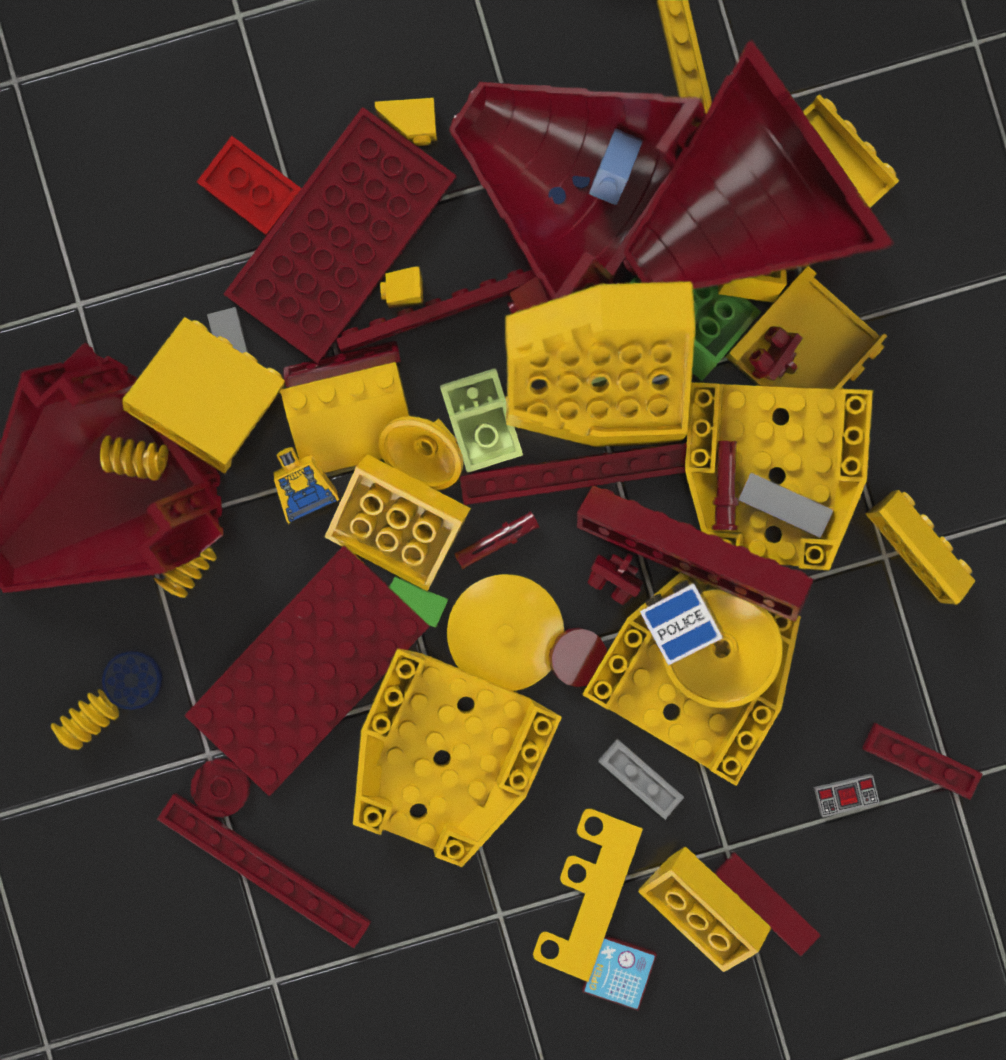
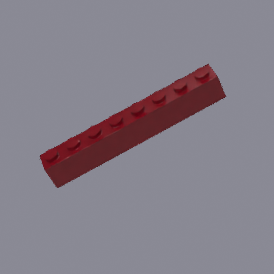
M592 486L577 512V528L796 622L810 594L814 579L808 577L804 572L791 570L771 558H763L751 553L745 547L732 545L723 541L717 535H709L699 531L691 524L673 520L663 512L652 511L634 500H626L619 497L608 489Z

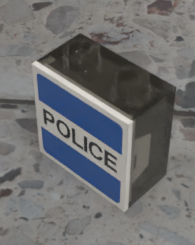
M686 579L671 587L673 593L662 597L661 593L647 599L644 601L647 606L640 611L668 665L722 639L725 634L697 580L689 584Z

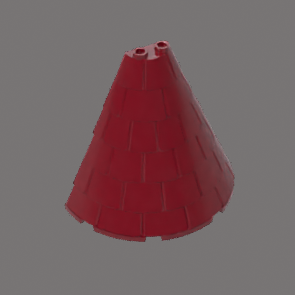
M751 40L746 44V48L743 50L730 76H727L687 148H683L665 183H662L644 218L640 221L622 253L626 257L623 261L624 265L633 276L637 274L642 283L691 282L693 291L694 289L732 283L734 280L767 275L775 271L808 266L816 262L848 257L856 253L886 249L894 243L795 99Z
M479 82L477 87L470 92L468 100L460 113L456 114L453 118L449 131L471 164L482 187L487 190L499 215L506 221L537 278L542 281L553 301L597 285L627 284L630 272L623 263L626 257L622 251L640 221L644 218L662 183H665L683 148H687L706 113L702 101L697 97H663L662 94L588 91L587 88H556L545 85ZM615 128L643 140L617 205L589 194L594 177ZM573 176L589 177L590 182L587 187L580 189L573 184L572 178ZM554 187H560L566 193L565 201L561 204H555L553 197H548L549 191Z

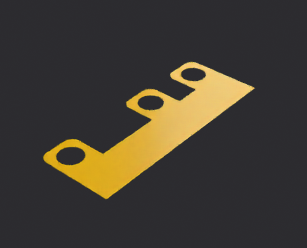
M586 809L583 812L577 828L578 835L581 838L601 845L602 848L596 864L576 856L567 858L560 880L564 885L585 893L569 941L548 932L541 933L533 952L535 960L589 982L641 836L642 828L593 809ZM589 817H598L602 821L603 830L599 835L592 836L586 832L585 822ZM573 864L582 865L586 870L584 881L580 883L572 882L568 877L569 867ZM553 940L558 944L559 954L556 958L547 959L541 954L543 942Z

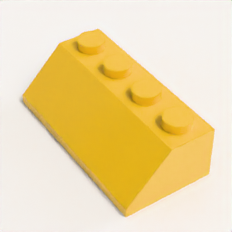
M900 490L890 492L865 514L940 603L957 605L975 582L970 575L972 573L971 568L962 559L957 560L951 552L953 550L952 545L944 537L941 536L939 538L932 530L934 524L926 515H920L913 507L915 502L906 492L901 493Z
M683 847L670 856L638 891L723 972L758 953L771 929L758 914L687 847Z

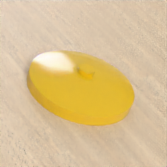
M494 575L474 583L456 601L448 620V646L452 658L459 669L509 690L517 691L532 686L551 671L549 652L555 643V639L564 632V625L556 602L540 585L517 575Z
M718 588L701 591L699 594L723 638L668 665L662 654L666 671L672 682L683 694L702 705L715 708H732L749 703L769 688L779 671L783 654V643L779 626L771 612Z

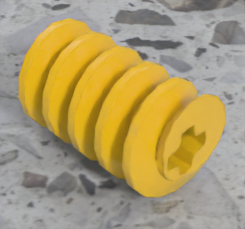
M110 435L106 436L102 441L100 461L103 470L107 473L115 472L118 475L126 473L130 477L137 475L141 479L148 477L155 481L162 476L168 460V448L165 444L161 445L159 452H157V444L153 442L150 443L146 450V443L144 441H139L136 448L133 439H128L125 446L122 437H117L114 444Z
M209 546L200 554V557L167 573H162L164 576L163 580L156 577L153 579L169 593L185 598L188 593L184 587L192 589L195 586L192 578L201 579L202 573L198 568L208 570L210 566L206 559L215 561L217 556L213 548Z
M98 689V697L92 693L87 694L90 704L82 700L78 702L81 709L80 712L70 708L71 719L62 715L60 717L62 727L56 723L51 724L57 739L68 749H81L83 742H89L92 739V734H99L101 727L110 725V719L115 720L119 717L117 706L101 689Z

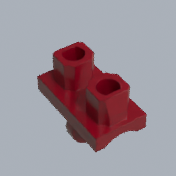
M771 326L764 335V339L771 345L766 351L764 348H757L748 360L755 368L752 375L756 379L767 378L775 381L776 378L781 379L785 372L794 374L798 369L795 362H793L797 356L794 351L803 338L798 333H790L781 327Z
M627 553L624 559L613 554L610 560L598 554L591 567L592 572L588 584L601 590L607 580L616 585V588L611 597L624 605L632 596L636 597L643 581L635 577L639 569L630 564L633 555Z

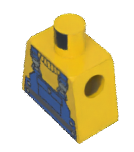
M292 447L284 449L277 454L283 468L274 472V482L288 524L339 501L335 486L311 455L299 460Z

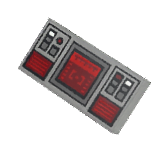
M872 774L814 787L822 817L880 804Z

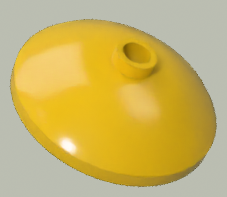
M400 417L388 423L380 435L379 449L387 465L435 490L446 489L458 480L463 469L461 450L452 436L438 424L419 417Z

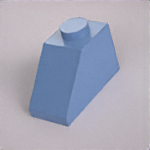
M615 128L589 192L590 195L617 205L641 147L642 139Z

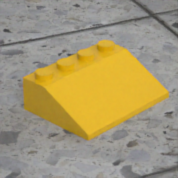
M396 362L280 390L299 460L311 455L324 473L357 466L367 454L382 460L379 449V439L382 431L392 420L410 416Z
M367 454L356 466L325 538L342 547L346 545L353 553L428 591L471 508Z

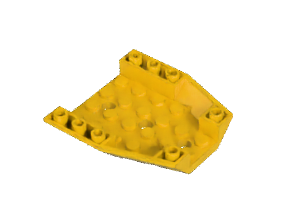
M692 283L597 285L506 316L508 397H506V425L593 447L682 442L688 430L695 335ZM657 375H666L668 377L663 384L656 385L652 383L653 378ZM597 377H605L607 379L606 384L601 387H595L591 382ZM536 379H543L547 382L541 389H534L530 386Z
M691 383L685 472L701 531L709 535H717L723 541L732 545L745 547L751 553L763 558H771L780 565L799 566V568L830 570L867 482L873 390ZM779 408L786 409L790 416L789 421L782 426L777 425L773 420V413ZM718 441H737L735 498L739 499L750 473L771 481L769 478L770 471L774 467H780L785 471L786 478L783 483L778 485L834 510L821 538L738 500L739 505L736 506V525H738V530H711L712 525L715 524V506L712 505V500H714V497H717ZM776 526L781 530L782 538L779 542L773 543L766 538L768 527Z
M680 572L626 619L582 695L607 710L615 712L737 786L782 709L801 617L798 616L796 622L771 612L781 632L783 654L781 665L774 681L762 695L749 703L732 708H715L702 705L683 694L672 682L664 666L662 652L640 613L643 609L692 584L696 586L698 592L715 588ZM668 704H676L679 708V715L673 720H668L663 715V710Z
M397 648L361 729L353 825L381 835L384 829L432 848L435 857L463 867L526 798L562 717L524 695L425 654ZM462 697L473 699L474 704L470 710L461 711L458 709L457 703ZM440 750L447 751L450 754L448 762L437 764L433 760L436 752ZM414 804H423L426 807V812L423 816L414 817L410 814V808Z

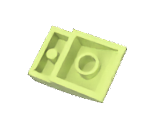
M495 368L440 385L467 473L523 455L515 427L506 425V399Z

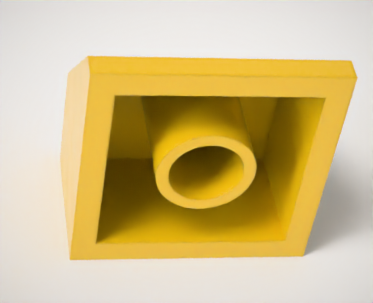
M786 270L718 285V294L775 302L787 284Z

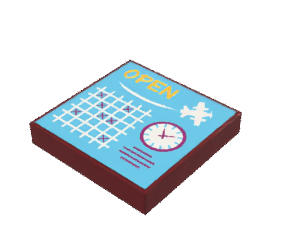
M605 935L589 982L584 981L582 992L638 1011L657 955L656 952Z

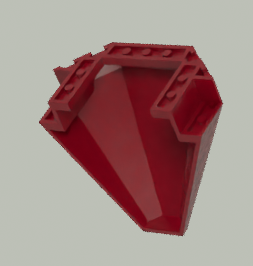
M86 343L77 349L64 363L60 362L22 371L0 443V589L3 593L167 573L200 557L203 551L223 536V528L219 526L218 518L222 515L221 497L217 495V487L220 485L219 473L207 462L123 409L122 399L138 378L128 373V367L109 356L103 359L96 355L93 347ZM110 435L114 444L117 437H122L124 446L128 439H133L135 448L139 441H144L146 443V450L150 443L153 442L157 444V452H159L161 445L165 444L168 448V460L162 476L158 480L153 481L148 477L141 479L137 475L130 477L126 473L118 475L115 472H105L100 461L103 439Z

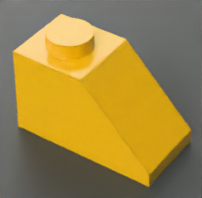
M434 98L375 102L377 116L407 140L413 142L414 145L426 146L430 145L431 141H437Z
M411 267L385 274L386 282H381L380 285L381 300H386L389 308L423 306V281L419 267Z

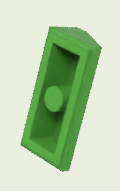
M394 577L390 588L430 626L437 627L448 599L433 592L425 591L398 577Z

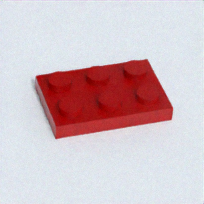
M233 136L230 137L197 180V183L266 236L302 189Z

